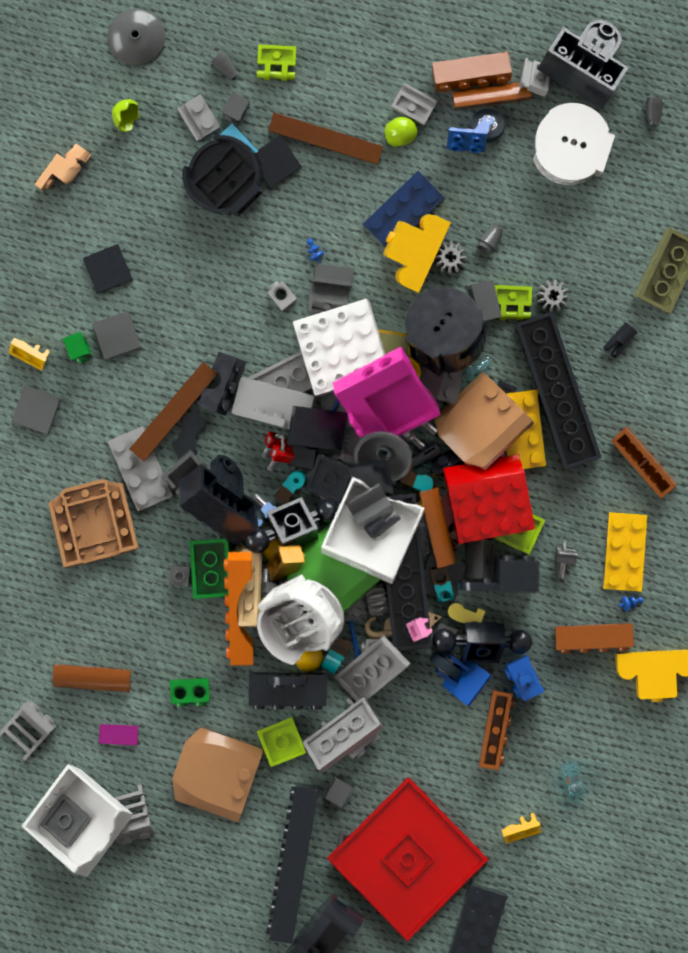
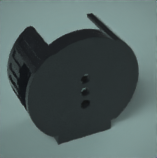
M215 135L213 137L215 140L206 143L198 149L192 157L189 167L185 165L182 168L183 184L189 197L201 208L217 214L232 213L234 216L239 217L265 191L260 185L263 182L262 164L255 151L241 140L228 135ZM219 167L223 169L221 174L217 173ZM235 181L236 186L232 188L230 183Z
M447 287L433 288L418 296L407 311L405 326L408 336L405 338L409 357L437 376H440L444 371L446 373L461 371L472 365L482 354L486 344V330L482 310L478 308L476 302L468 294ZM439 328L440 331L435 332L434 329Z
M334 892L319 906L302 927L286 953H332L347 934L352 938L356 935L365 917L351 905L346 906L337 899L338 895Z

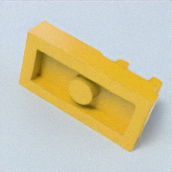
M14 338L10 345L9 354L43 371L49 350L42 354L38 352L40 345H36L33 349L26 342Z
M531 813L530 822H526L522 816L520 817L522 825L513 824L502 830L505 844L542 833L540 822H537L534 813Z

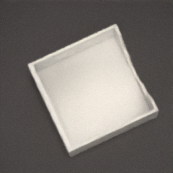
M367 299L293 321L315 396L318 398L334 393V381L385 355L373 311Z
M353 477L323 542L321 553L392 584L423 515L424 508L416 504H406L402 501L388 498L394 511L385 521L395 514H399L401 519L374 541L367 534L364 527L362 529L359 528L346 505L347 501L370 489L365 483Z
M67 765L21 827L73 873L88 877L134 814L84 771ZM63 794L67 795L92 817L70 849L62 845L41 826V823Z

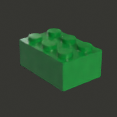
M225 538L189 541L193 599L225 597V595H229L228 589H225V577H228V571H224V559H228V552H230L229 541Z

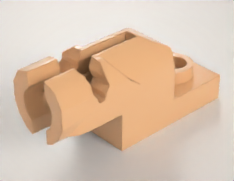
M75 144L65 154V159L56 154L35 183V186L42 191L45 188L49 189L54 182L52 179L54 176L67 185L73 181L82 169L78 161L86 163L91 156L90 153Z

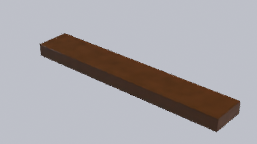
M275 112L268 132L378 165L383 149L382 145Z
M202 362L129 450L145 462L201 396L204 388H207L218 376V373Z

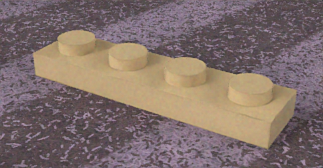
M242 549V552H251L248 549ZM252 553V578L242 590L239 600L238 626L257 627V619L260 613L258 605L260 604L262 553Z

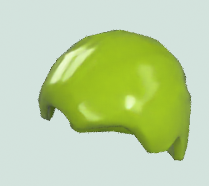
M131 99L119 101L112 109L113 123L119 131L129 132L133 130V122L139 118L138 103Z
M395 118L386 124L384 130L385 138L388 144L393 147L408 145L415 140L417 127L410 118Z

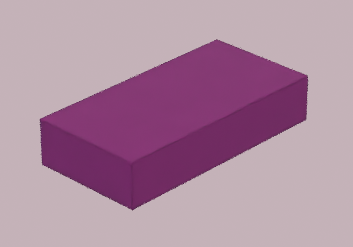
M100 724L99 744L138 745L139 726Z

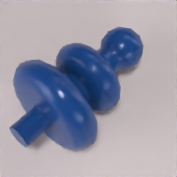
M310 238L307 240V244L310 246L308 253L313 255L309 259L311 261L316 259L320 263L322 262L320 257L324 255V251L318 252L319 246H314V241Z
M623 596L619 608L623 607L625 612H629L631 608H635L637 604H642L644 600L642 597L635 599L631 596L628 599L626 596Z

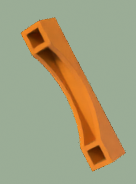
M228 552V559H224V571H228V577H225V589H228L229 595H225V606H229V612L225 614L226 624H229V629H226V641H230V647H226V658H230V665H253L254 639L247 633L244 627L238 626L239 597L245 585L252 578V552Z

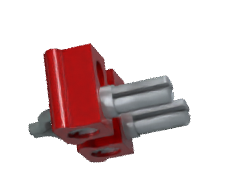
M268 432L264 440L266 448L261 456L267 458L269 454L271 455L272 460L267 466V470L273 471L278 462L290 464L295 455L292 448L287 447L289 444H287L288 439L286 435Z

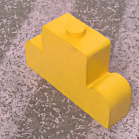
M431 214L424 215L420 219L419 225L421 229L402 221L397 222L393 232L390 231L387 236L386 242L388 244L383 255L403 265V267L397 270L395 275L396 281L400 285L419 293L451 222Z
M688 649L615 653L617 674L627 680L634 678L636 675V693L640 699H651V702H663V698L677 697L676 673L684 677L688 676Z

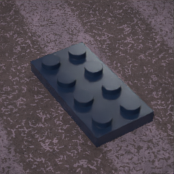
M417 171L363 225L386 248L388 244L386 242L387 236L390 231L393 232L398 221L416 227L420 219L424 215L429 214L444 200V197Z

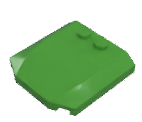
M330 523L318 533L317 540L307 543L301 548L305 555V562L299 571L288 575L287 579L289 581L303 575L306 581L312 580L322 584L338 599L344 614L382 579L321 553V547L332 525Z

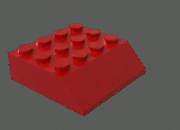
M519 454L497 458L486 470L467 464L443 468L457 544L535 530L525 472Z

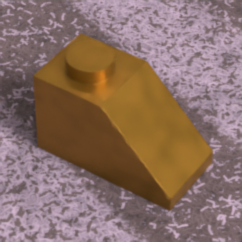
M300 545L278 546L266 565L271 582L299 571L305 562V555Z

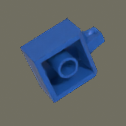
M526 654L505 663L507 668L504 669L508 680H513L514 682L512 689L515 696L523 701L544 692Z

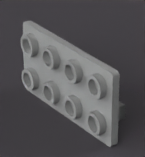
M241 377L232 414L289 429L292 407L312 408L315 397L306 393Z

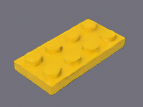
M537 390L506 393L533 420L534 424L505 451V456L519 454L523 469L546 466Z
M608 513L603 589L642 592L647 515Z

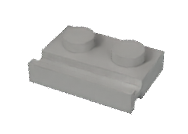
M526 57L523 62L519 88L526 87L527 91L545 97L548 92L550 77L537 70L540 62L535 60L533 62L528 61L529 58Z
M404 83L390 108L424 127L438 101Z
M201 94L177 108L197 142L221 128Z

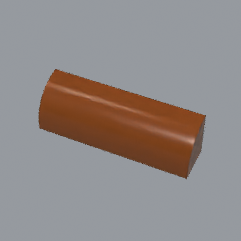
M520 82L452 91L454 111L529 101L531 99V92L527 91L526 87L519 88Z
M628 426L612 438L613 444L661 499L676 487L677 483Z
M439 487L420 491L437 567L441 568L456 563V558Z
M61 664L53 666V687L129 693L131 690L132 670Z

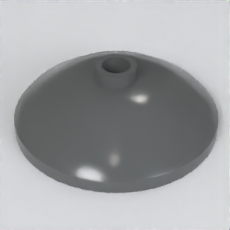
M133 8L121 12L114 18L108 30V43L117 59L128 65L140 66L152 62L161 53L165 43V32L161 21L153 13L145 9ZM135 31L139 33L136 38L132 37V33Z
M378 431L367 434L360 439L354 451V461L357 464L387 460L391 479L394 482L408 473L412 463V454L409 446L402 438L393 433Z

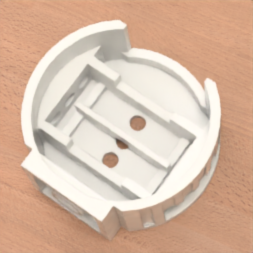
M579 103L562 104L551 109L540 123L535 136L536 153L533 161L537 169L547 179L562 185L580 184L591 179L593 175L601 176L615 135L608 133L607 123L594 109ZM564 136L568 138L566 143L562 141ZM582 142L586 143V148L584 149L580 147Z
M303 575L273 588L258 605L261 612L258 615L257 628L261 641L272 655L291 665L295 664L305 651L328 649L343 630L344 614L338 599L328 588L316 581H306Z

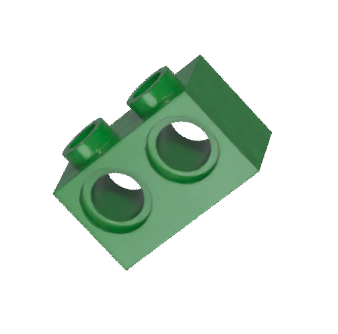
M82 332L63 338L71 361L82 364L89 361V357L93 356L85 334Z
M209 678L171 679V704H176V707H185L187 703H195V706H205L206 702H210ZM197 687L204 688L205 695L203 697L196 696L195 689ZM177 688H183L186 691L184 698L176 696Z

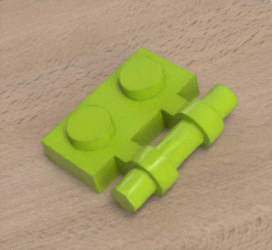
M258 44L257 65H265V70H257V78H264V80L281 79V81H287V79L295 80V72H288V66L296 67L297 47ZM271 66H282V71H271Z
M494 285L500 305V320L517 319V321H523V319H531V312H524V306L532 305V287ZM506 306H518L517 311H506Z

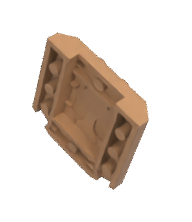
M483 372L457 395L455 404L449 403L440 411V415L434 418L440 439L465 464L481 467L484 470L534 424L533 420Z
M101 479L66 488L54 500L48 503L64 568L89 564L131 553L139 549L122 483Z
M200 727L185 742L173 775L175 800L239 822L264 749Z

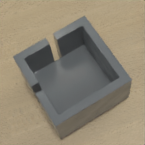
M190 449L162 473V477L172 489L176 486L178 487L175 491L180 497V480L203 463Z

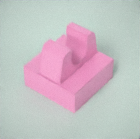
M421 617L406 624L413 642L429 636L432 632V628L427 630L424 623L428 622L427 618L422 619Z

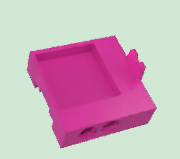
M401 347L333 382L335 396L348 413L350 424L355 428L360 438L378 431L401 436L440 415L437 401L430 390L426 389L411 366L409 358Z

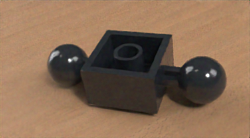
M302 497L268 511L267 522L271 529L266 532L257 529L245 539V545L249 551L256 554L266 551L270 542L277 540L279 546H303L318 539V528L315 523L319 521L325 524L332 523L339 506L335 501L325 499L318 503L315 511L310 513Z
M472 621L465 623L462 635H455L452 630L447 628L437 630L433 634L432 644L441 653L450 652L455 646H460L462 663H499L505 647H509L516 654L528 652L532 647V637L527 631L521 629L513 631L510 636H505L504 623H478Z

